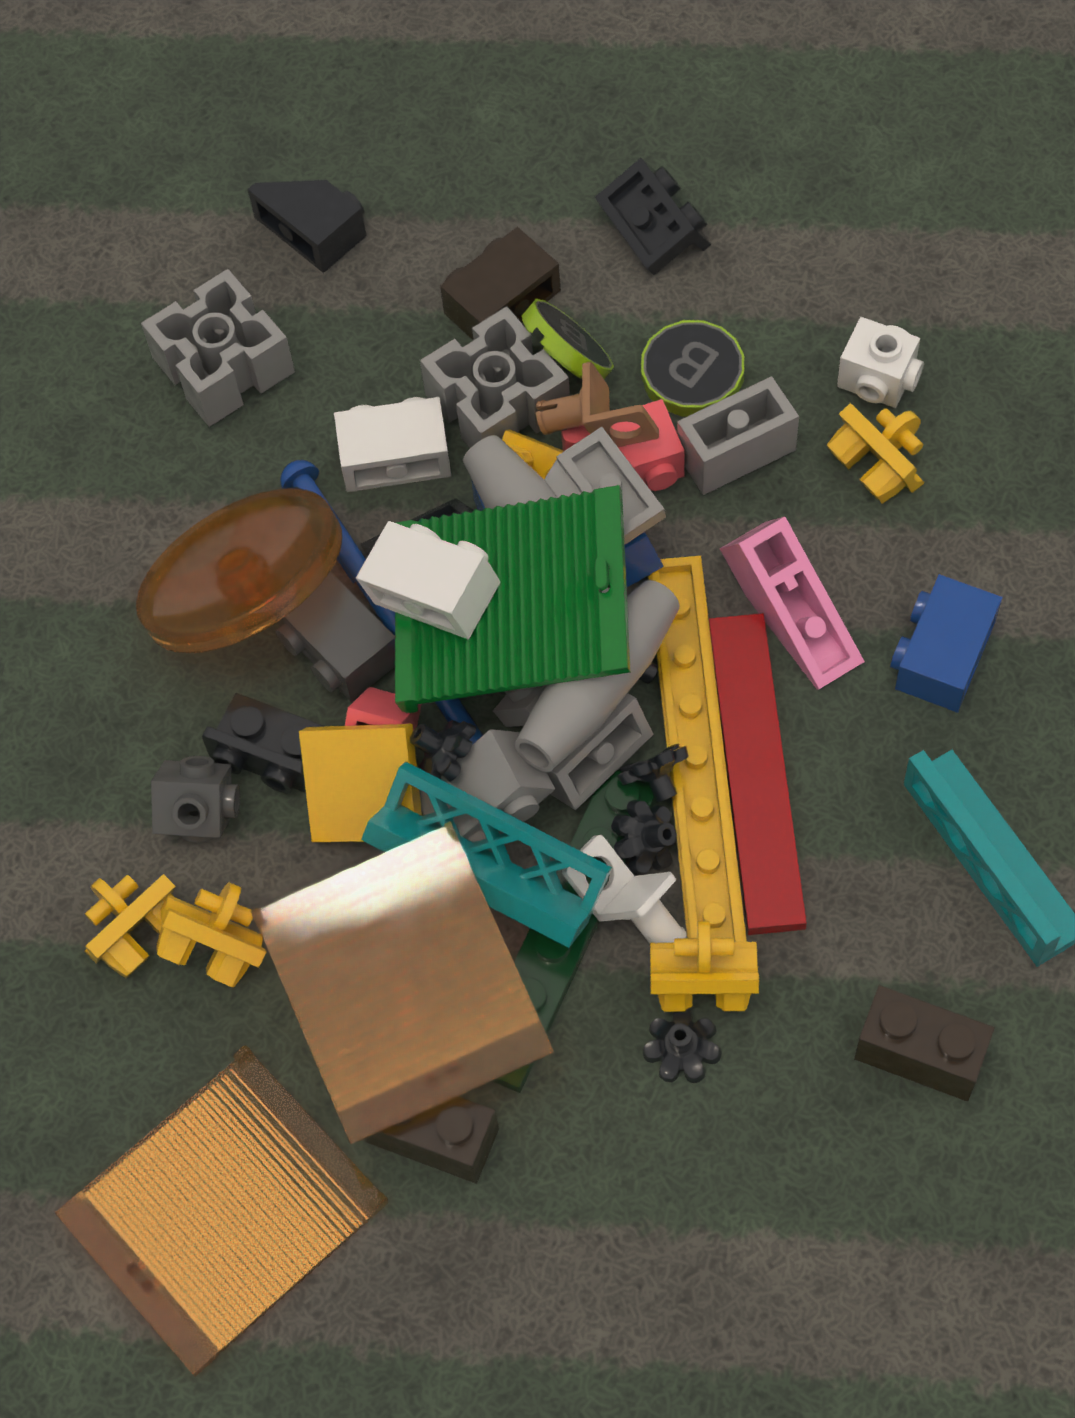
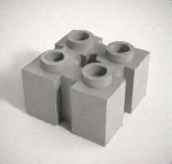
M229 269L194 289L196 302L187 308L182 309L175 301L141 323L152 358L174 385L181 382L186 400L209 427L244 405L241 397L242 392L254 385L262 394L295 372L287 337L264 310L256 314L251 295Z
M507 306L472 328L474 340L462 347L456 339H453L420 360L425 395L427 398H440L442 416L448 423L458 418L461 438L469 448L488 436L496 435L502 439L505 430L508 429L518 433L530 425L536 433H539L541 430L536 418V412L538 411L536 408L537 401H548L570 396L569 377L544 349L533 355L531 333L527 331Z

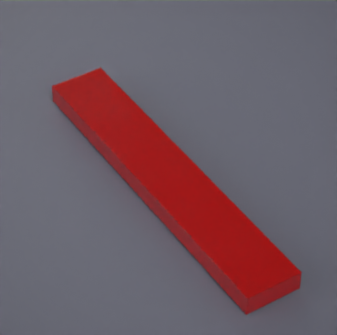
M764 613L709 618L748 935L806 930L807 922Z

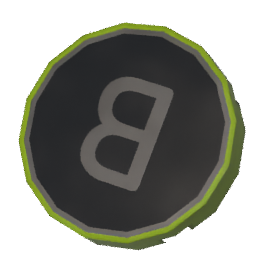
M535 299L523 313L522 321L527 331L532 333L538 328L544 335V338L540 341L544 346L543 349L577 377L582 379V364L587 362L593 363L603 379L613 370L614 365L601 345L585 329L557 307L544 300Z
M683 320L663 327L649 339L641 354V378L645 391L653 402L663 399L668 412L687 417L739 392L744 382V354L737 339L723 327L704 320Z

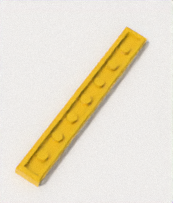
M701 556L660 559L664 567L648 575V580L657 581L670 589L677 597L680 605L656 653L666 748L679 743L680 747H687L689 755L688 758L676 763L673 771L669 773L678 793L672 796V806L677 834V852L687 938H697L698 921H710V938H734V942H747Z

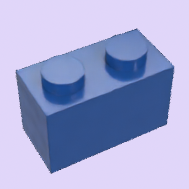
M939 574L931 594L921 591L917 598L910 618V622L917 624L912 638L909 639L902 636L894 652L890 667L899 670L895 689L958 713L997 620L1002 597Z

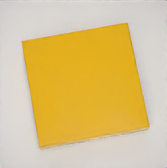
M412 724L306 727L299 731L312 842H364L361 839L368 820L385 805L399 767L405 761L417 767L415 745L410 742L413 732ZM409 784L401 805L422 816L420 790Z

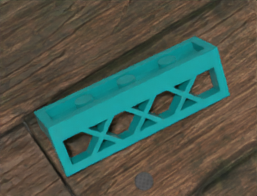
M924 750L910 757L903 785L1034 964L1038 967L1075 944V913L955 752L950 750L931 761Z
M406 761L397 771L385 805L368 820L361 839L568 948L588 924L612 869L609 865ZM409 784L428 794L435 810L434 813L421 816L401 805ZM468 814L478 819L486 839L472 842L460 836L453 817ZM519 840L530 846L538 865L524 869L512 863L504 844ZM571 867L592 878L584 898L582 899L563 889L556 871Z

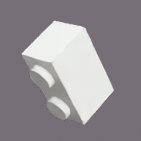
M413 397L401 403L374 407L360 405L348 411L334 413L340 463L347 492L452 477L439 397L428 399Z
M391 521L387 522L356 576L357 581L374 604L468 640L500 584L499 578L488 562V554L478 546L467 541H459L455 545L441 540L435 532L422 525L412 524L408 528Z

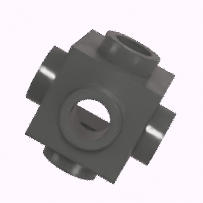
M190 756L180 761L164 760L151 780L153 834L179 835L182 839L189 842H206L214 838H221L230 819H236L240 809V786L232 784L231 764L214 763L212 758L206 756Z

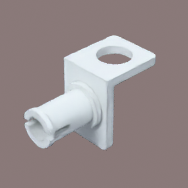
M602 835L593 836L579 850L591 857L601 858L607 865L612 867L609 882L603 888L592 912L599 922L631 919L649 944L674 943V938H686L687 932L685 929L680 927L659 900L676 881L671 872L634 876ZM571 867L562 869L563 876L583 899L589 887L585 874Z

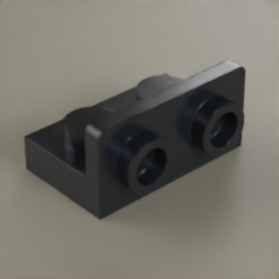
M640 158L595 196V199L645 268L653 275H656L693 242L703 251L711 246V243L701 231L708 225L702 215L689 201L682 205L675 196L681 190V187L663 166L655 171L646 161Z
M235 693L217 729L207 726L202 739L214 763L231 764L232 774H240L242 769L260 775L264 784L278 792L289 794L294 788L306 793L299 731L306 727H324V725Z

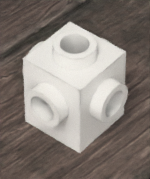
M860 317L840 357L837 387L853 392L867 402L883 403L896 408L904 390L913 392L920 379L924 367V362L917 359L920 338L909 334L898 326H886Z

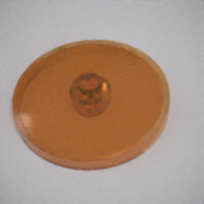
M286 488L271 490L231 503L189 528L154 562L138 591L136 600L137 616L154 642L162 648L173 652H207L248 639L290 614L324 581L334 566L341 549L342 529L340 523L324 498L304 489Z

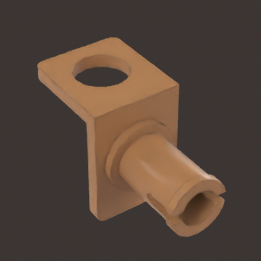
M592 362L582 364V388L579 394L548 401L541 400L536 403L538 410L536 412L537 423L544 435L584 425L590 434L603 427L617 447L659 438V428L642 405L610 411L608 384ZM625 421L633 422L640 426L637 430L630 432H621L611 428L612 425Z

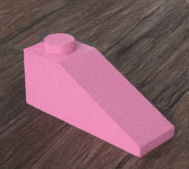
M786 517L764 522L720 548L745 596L759 614L764 613L766 624L816 689H821L865 662Z

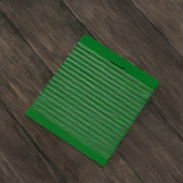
M620 485L594 489L591 493L583 491L580 495L572 493L570 496L561 495L559 498L550 497L548 500L540 498L537 502L529 500L526 504L518 502L515 506L507 504L505 507L496 506L494 509L485 508L483 511L475 509L472 513L464 511L461 515L453 513L451 516L442 515L440 518L432 516L429 520L421 518L418 522L413 520L396 522V524L408 528L412 524L422 525L435 532L441 540L455 545L459 541H467L478 546L488 554V562L500 580L497 590L469 640L395 612V703L402 712L415 713L418 711V704L631 673L623 498ZM606 588H610L608 592L602 593Z

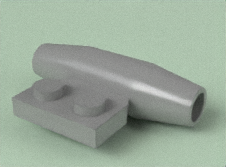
M600 427L556 456L557 459L545 479L496 435L488 436L478 441L466 452L463 458V463L485 508L494 509L496 506L505 507L507 504L515 506L518 502L526 504L529 500L537 502L540 498L548 500L550 497L559 498L561 495L570 496L572 493L580 495L583 491L591 493L594 489L620 485L623 498L625 544L666 518L664 507L603 427ZM606 588L602 593L608 592L610 588Z
M647 580L627 596L631 673L505 691V697L493 712L506 727L523 726L515 741V748L521 758L529 765L543 772L552 771L601 728L646 671L680 608L677 597L666 586L657 581Z

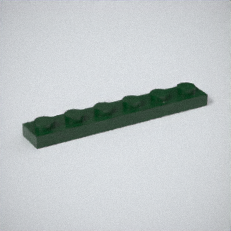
M618 769L594 792L570 846L580 850L593 836L602 835L614 849L615 843L624 839V836L617 835L611 829L614 817L618 814L629 816L627 804L632 800L645 801L650 810L654 806L656 799L649 783L634 781L622 785L617 777L621 773ZM593 857L606 864L601 858ZM629 858L622 860L625 863V865L627 864ZM562 869L558 870L556 873L563 889L580 897L563 876ZM585 875V876H586V880H587L588 884L590 885V882H591L592 878H590L589 876ZM609 876L603 888H605L607 883L609 882ZM593 913L586 927L569 948L531 928L529 929L465 1064L466 1071L518 1093L521 1092L599 924V920Z

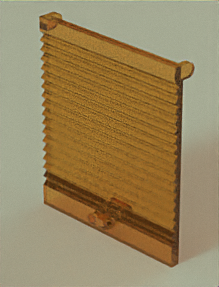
M451 821L445 823L444 827L261 909L255 908L251 910L252 917L262 934L351 1145L554 1053Z
M247 1045L237 1050L234 1054L235 1061L55 1212L61 1222L194 1377L389 1203L388 1198L383 1192H380L253 1055L252 1050ZM131 1266H137V1267H138V1268L134 1267V1268L130 1269L129 1274H128V1269H129Z

